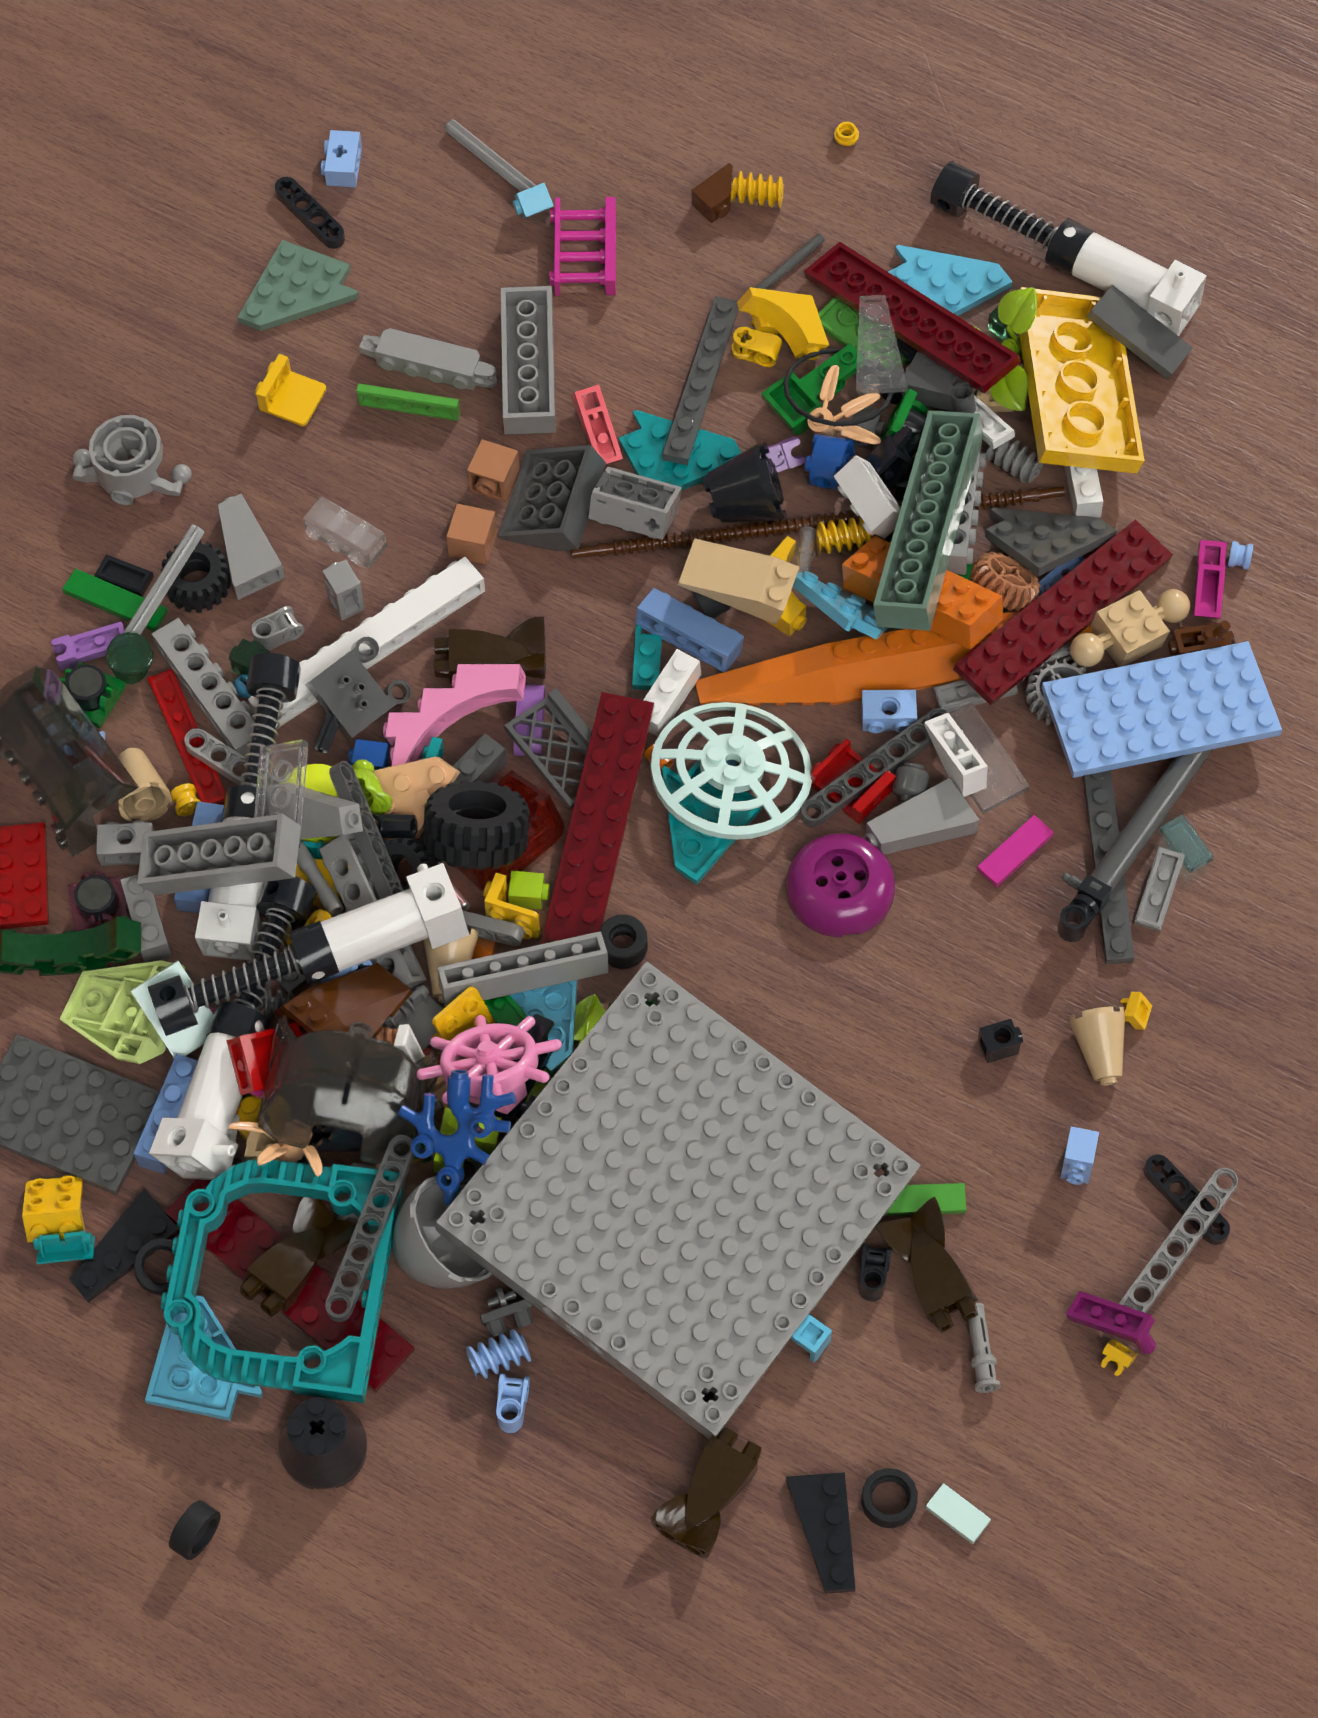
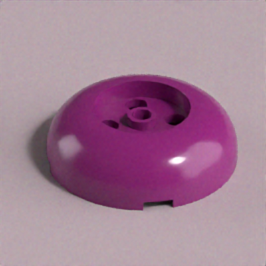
M829 834L812 840L795 855L787 872L786 894L794 915L809 929L830 937H842V935L855 933L860 935L877 926L888 914L895 896V877L887 857L870 841L852 834ZM840 861L843 864L838 867L834 866L832 862ZM856 874L858 877H865V879L862 881H858L855 879L854 875ZM821 878L826 879L828 882L824 887L817 885ZM848 894L850 895V898L839 899L847 896Z

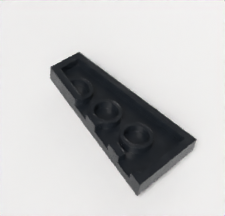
M144 1188L94 1248V1257L92 1259H85L69 1279L89 1303L134 1268L136 1254L143 1245L150 1240L159 1238L171 1240L180 1233L179 1229Z
M845 1472L786 1477V1482L792 1494L794 1505L800 1517L825 1594L855 1592Z

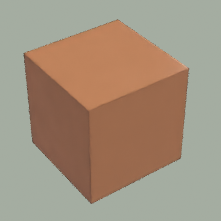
M482 439L467 469L469 491L506 502L520 471L518 451Z
M457 504L446 536L449 557L458 559L466 557L469 561L487 565L497 534L495 511Z

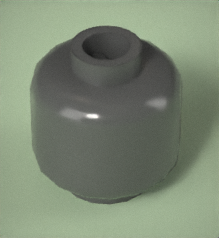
M903 763L902 767H898L895 770L894 775L896 779L892 786V792L900 797V802L904 803L928 790L930 775L924 770V766L916 763Z

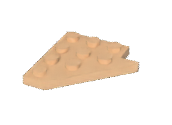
M431 757L374 770V774L378 777L383 792L391 796L393 801L390 811L383 814L415 815L417 821L415 838L419 839L424 831V811L427 799L440 787L445 788L447 784L454 783L460 772L440 757ZM375 819L376 825L379 827L378 821ZM383 838V842L386 841V840H393V839ZM404 857L400 863H403L406 858Z

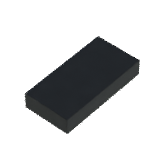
M107 554L94 575L101 580L143 597L154 578L153 572Z

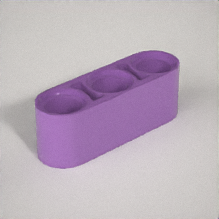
M525 684L523 700L516 701L515 718L545 699V685ZM545 708L536 713L535 720L544 722ZM519 724L515 727V731L519 735L530 737V725ZM534 726L533 737L543 739V728ZM514 742V756H525ZM532 743V752L535 755L542 756V745Z

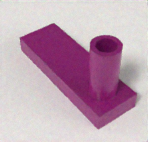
M1082 1291L1078 1292L1066 1313L1070 1321L1134 1342L1143 1354H1150L1156 1348V1343L1149 1333L1155 1322L1150 1314Z

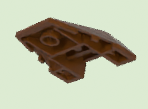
M376 963L301 992L275 1010L274 1015L285 1025L298 1023L319 1041L323 1056L336 1067L342 1069L364 1053L368 1048L367 1042L374 1034L378 1035L382 1031L381 1025L389 1016L393 1017L412 994V991L380 964Z

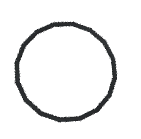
M843 348L821 349L802 356L791 365L783 380L785 398L797 413L816 423L834 427L855 426L875 419L888 408L894 394L892 377L884 366L865 353L859 352L867 361L876 365L887 378L889 393L884 405L872 415L855 421L834 422L810 415L800 409L790 397L788 381L796 367L807 359L821 354L837 353Z

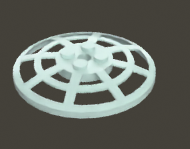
M710 703L681 713L661 731L655 741L651 755L650 773L652 784L665 808L688 827L718 838L752 839L781 829L801 811L802 805L808 799L812 784L810 756L796 732L773 714L741 703ZM710 711H735V717H717L704 722L695 716ZM746 713L763 718L783 731L773 734L761 724L745 719ZM685 721L693 727L683 737L678 749H661L669 732L679 723ZM719 724H733L732 733L719 736L710 728ZM744 726L755 729L766 737L755 742L743 736ZM698 733L708 740L703 750L686 749L690 741ZM792 739L799 748L804 761L805 774L789 768L788 755L782 742ZM775 746L780 756L781 765L767 762L763 750ZM660 759H676L677 772L684 785L673 794H670L662 779L659 765ZM685 759L700 760L701 773L693 779L690 778L686 770ZM736 760L740 765H728L726 761ZM764 771L779 775L776 784L768 792L759 783L764 775ZM787 778L803 784L796 800L787 810L780 813L773 799L783 790ZM708 782L713 787L723 791L722 799L707 794L699 787ZM750 789L757 797L748 801H732L734 793L745 792ZM689 794H692L702 802L719 808L718 823L709 822L692 814L682 807L679 802ZM761 806L765 808L771 818L766 822L748 826L728 825L731 811H745Z

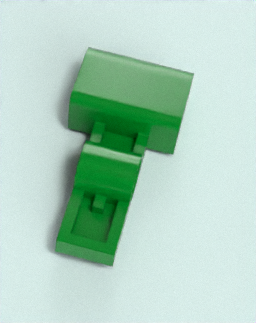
M851 343L801 379L792 372L788 381L789 394L800 409L810 414L814 409L823 406L819 401L820 392L825 376L831 366H839V376L834 393L836 395L843 389L847 379L867 365L866 359ZM784 376L761 393L762 399L794 435H800L810 428L807 422L808 418L797 413L785 398Z

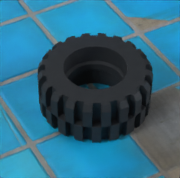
M467 780L461 781L458 784H447L445 788L440 787L432 793L425 804L424 844L437 860L441 862L446 861L448 865L453 867L461 866L462 869L470 870V868H477V870H485V868H500L503 864L507 866L514 860H517L528 846L529 806L518 792H513L511 788L505 785L503 787L499 786L498 783H484L480 780L469 782Z

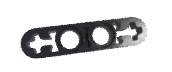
M282 177L276 181L275 192L278 200L326 247L335 249L344 244L345 235L343 227L291 177ZM290 188H291V193H292V195H293L292 197H291V194L287 191V190L290 189ZM300 201L309 203L304 209H299L295 206ZM317 216L324 218V221L320 224H313L311 222ZM328 228H329V232H330L332 235H334V236H330V237H329V233H328V230H327Z
M1157 1154L1147 1159L1144 1168L1146 1178L1183 1216L1200 1192L1165 1156ZM1152 1164L1163 1166L1162 1173L1168 1178L1165 1184L1162 1183L1164 1176L1159 1171L1152 1172ZM1173 1183H1180L1185 1188V1193L1180 1196L1173 1195L1169 1190V1186ZM1206 1198L1200 1202V1205L1207 1212L1215 1209ZM1219 1213L1202 1237L1213 1245L1224 1243L1230 1232L1228 1221ZM1188 1221L1197 1232L1200 1230V1225L1197 1221ZM1212 1226L1215 1228L1222 1227L1221 1235L1218 1233L1211 1234Z

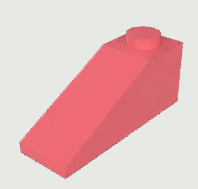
M595 385L574 392L571 397L588 444L597 451L606 464L623 459L600 386Z

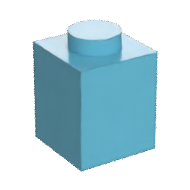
M545 183L515 194V200L512 201L517 215L521 214L523 219L554 206Z

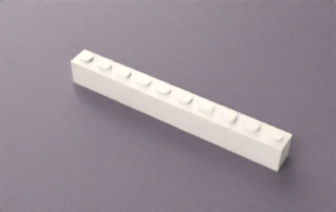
M466 557L459 561H453L444 571L438 575L430 576L424 584L416 589L409 590L403 598L395 603L386 605L374 617L366 618L360 626L351 632H345L333 644L322 647L310 659L299 662L301 673L297 696L292 702L283 703L284 707L280 710L282 718L278 720L280 727L318 702L305 684L351 651L352 645L357 640L363 637H371L379 645L378 655L373 660L362 663L368 669L485 592L484 578ZM360 644L359 646L360 654L369 657L371 653L370 647L367 644ZM251 696L248 701L254 715L257 714L254 705L258 704L259 700Z

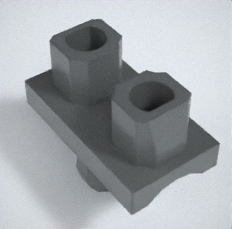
M501 1286L495 1288L497 1296L487 1299L489 1308L499 1304L501 1308L480 1315L482 1325L486 1324L492 1338L499 1336L501 1333H507L503 1317L511 1314L514 1316L518 1329L533 1323L530 1310L532 1304L524 1299L507 1305V1301L516 1299V1294L514 1290L503 1293Z

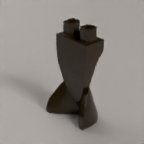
M544 616L526 620L512 630L507 637L485 631L449 629V636L434 637L435 655L449 654V659L434 660L435 677L449 678L450 684H452L453 675L457 673L458 664H520L526 676L546 678Z
M303 1197L293 1222L292 1236L272 1246L247 1269V1278L240 1286L241 1295L252 1301L259 1292L263 1294L266 1298L261 1302L260 1307L270 1317H273L281 1309L287 1312L296 1302L318 1261L349 1244L357 1224L334 1219L320 1199Z
M935 1197L929 1199L910 1218L877 1224V1228L885 1241L902 1258L911 1263L913 1281L920 1304L926 1317L934 1323L941 1333L954 1326L949 1314L959 1310L964 1321L978 1316L975 1303L978 1299L973 1288L959 1266L944 1249L945 1227L943 1215Z
M724 1427L716 1438L713 1436L710 1438L695 1468L688 1494L677 1496L665 1502L651 1517L652 1525L663 1536L691 1553L704 1558L709 1557L717 1540L721 1523L720 1512L750 1483L758 1470V1460L762 1450L760 1446L750 1441L747 1442L742 1452L732 1448L738 1439V1435L727 1427Z

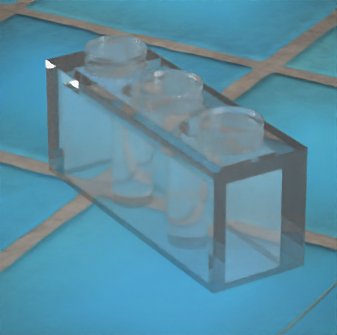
M323 496L317 500L303 518L305 532L310 538L321 540L332 551L336 553L341 552L348 556L350 561L356 565L361 564L369 569L387 547L386 536L383 531Z

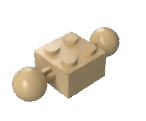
M1169 589L1160 594L1156 601V606L1152 607L1143 593L1138 590L1097 611L1090 625L1094 634L1082 633L1076 636L1070 646V655L1078 665L1091 667L1101 661L1106 649L1118 667L1125 666L1162 647L1170 632L1162 620L1169 623L1182 621L1189 613L1190 601L1184 592L1178 589Z

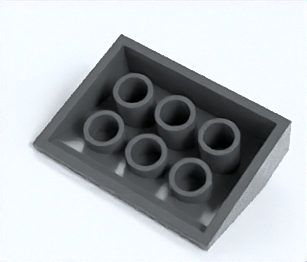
M591 445L526 450L498 537L501 540L554 551L578 550L588 521L592 491L603 474L606 462Z

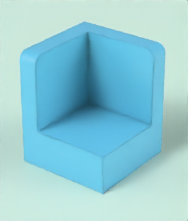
M808 1314L792 1335L791 1340L810 1353V1360L815 1363L831 1342L832 1330Z

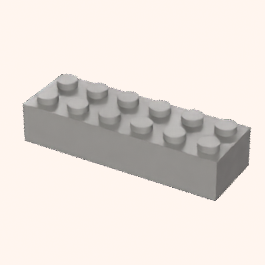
M552 286L501 288L504 434L556 433Z
M284 814L144 832L137 884L155 895L295 878L301 826Z

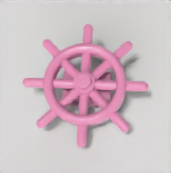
M478 1015L475 1018L476 1027L458 1034L449 1041L439 1037H433L430 1040L433 1048L442 1050L440 1065L419 1069L416 1073L419 1080L443 1076L447 1084L448 1076L451 1075L452 1070L468 1071V1076L471 1077L469 1102L480 1105L482 1075H494L493 1094L499 1096L514 1092L516 1097V1103L496 1109V1111L508 1114L527 1096L525 1082L528 1079L541 1083H546L549 1080L547 1072L537 1069L538 1055L557 1051L562 1047V1043L558 1039L535 1044L534 1039L528 1033L535 1025V1019L532 1016L526 1017L519 1025L514 1026L500 1023L487 1024L485 1017ZM447 1091L442 1096V1101L445 1104H448Z

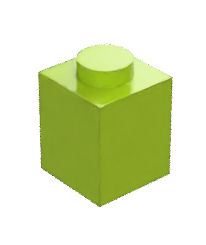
M511 871L508 893L509 903L522 908L542 910L543 900L549 899L550 884H545L544 873Z

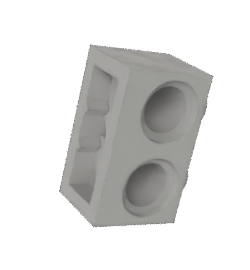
M346 559L341 562L332 563L327 569L322 570L327 596L342 621L365 610L361 583Z

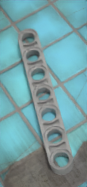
M192 729L186 734L185 747L192 756L237 785L245 782V778L235 775L233 769L238 765L248 763L249 759L202 729ZM194 737H201L205 741L199 748L192 747L189 742ZM216 751H223L226 754V758L221 762L214 761L211 756ZM274 775L268 779L270 782L269 787L281 785L283 782Z
M1221 1168L1212 1175L1119 1302L1120 1305L1144 1313L1149 1311L1236 1191L1238 1177L1233 1170ZM1227 1175L1232 1179L1233 1185L1228 1189H1222L1216 1183L1217 1178ZM1204 1198H1212L1216 1201L1217 1206L1213 1211L1207 1212L1201 1208L1200 1202ZM1189 1220L1197 1221L1200 1225V1230L1195 1234H1189L1184 1230V1224ZM1171 1243H1179L1183 1246L1184 1252L1178 1257H1173L1168 1253L1167 1247ZM1161 1265L1167 1270V1275L1164 1279L1157 1280L1151 1276V1269L1154 1266ZM1139 1288H1145L1150 1292L1151 1297L1146 1302H1139L1134 1298V1292Z

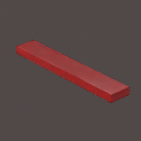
M173 669L148 677L149 685L190 780L196 788L199 800L205 803L224 805L226 791L217 771L192 756L186 750V734L192 729H198ZM194 737L190 740L189 744L194 748H199L204 744V740L201 737Z

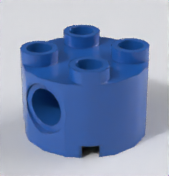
M815 434L812 441V456L808 455L805 461V471L810 472L808 484L838 490L839 484L834 475L850 461V456L855 457V444L850 439Z

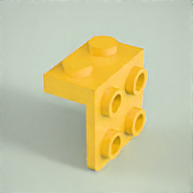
M279 354L275 362L269 364L267 375L263 382L258 383L255 396H257L260 411L299 426H306L326 393V385L292 372L289 358Z
M495 873L492 882L488 881L484 889L483 896L486 897L484 901L486 916L519 925L525 930L523 939H538L540 935L539 914L535 911L507 903L506 875Z
M468 987L433 1018L432 1024L437 1032L431 1038L439 1037L450 1041L458 1034L476 1027L475 1018L478 1015L484 1016L487 1024L495 1023L475 987Z
M74 1176L50 1179L39 1178L26 1183L22 1218L28 1243L33 1242L34 1238H39V1235L59 1234L60 1239H64V1233L85 1230L81 1210L83 1180Z

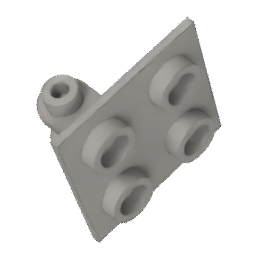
M424 985L411 989L412 994L393 1017L389 1016L381 1026L398 1029L399 1025L409 1024L423 1050L430 1045L431 1037L437 1032L432 1024V1020L443 1008L428 995L430 993Z

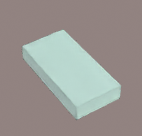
M944 1483L925 1507L926 1510L972 1545L991 1522L988 1516Z

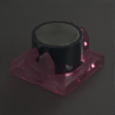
M97 870L94 876H90L86 872L82 875L81 882L67 885L74 931L97 927L118 916L129 917L127 902L120 880L123 879L122 875L106 877L104 872Z

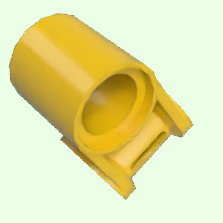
M743 326L737 328L733 333L734 342L731 346V352L735 358L757 363L763 367H773L776 364L782 340L775 334Z

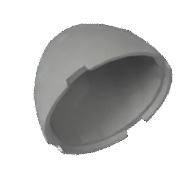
M437 1176L424 1180L407 1197L396 1215L392 1233V1252L397 1265L409 1278L423 1285L439 1289L467 1287L487 1279L492 1274L435 1231L436 1222L450 1205L443 1204L444 1191L437 1184ZM465 1184L460 1185V1191L456 1192V1197L466 1186ZM478 1216L476 1219L472 1217L471 1224L475 1225L478 1222L482 1224L481 1216Z

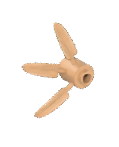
M833 365L825 376L820 392V399L824 400L823 406L814 409L810 415L836 422L844 416L848 418L879 400L880 395L874 392L855 398L842 405V412L833 416L827 409L828 402L834 398L839 376V366ZM807 420L808 426L814 435L836 437L838 431H841V436L873 445L881 443L877 435L856 425L834 427Z
M299 1120L288 1122L282 1133L272 1130V1127L269 1125L255 1122H235L229 1125L228 1129L260 1132L280 1138L278 1143L270 1145L258 1156V1166L264 1165L276 1158L282 1161L297 1163L305 1154L314 1174L317 1177L322 1174L320 1156L314 1146H308L313 1134L305 1122Z

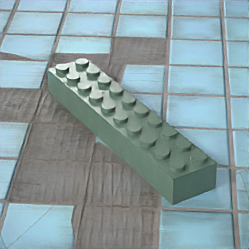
M928 411L873 604L877 627L927 631L931 629L983 438L979 413Z

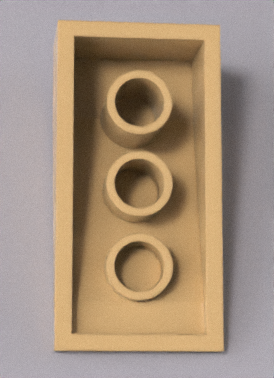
M694 539L677 585L777 624L785 610L799 566L773 556Z

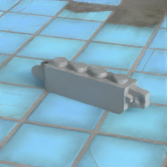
M391 328L384 330L381 337L364 335L359 346L360 353L376 359L377 366L388 371L395 370L411 377L419 376L435 383L442 382L453 385L458 389L466 388L473 391L475 386L493 388L497 384L494 365L481 362L478 351Z

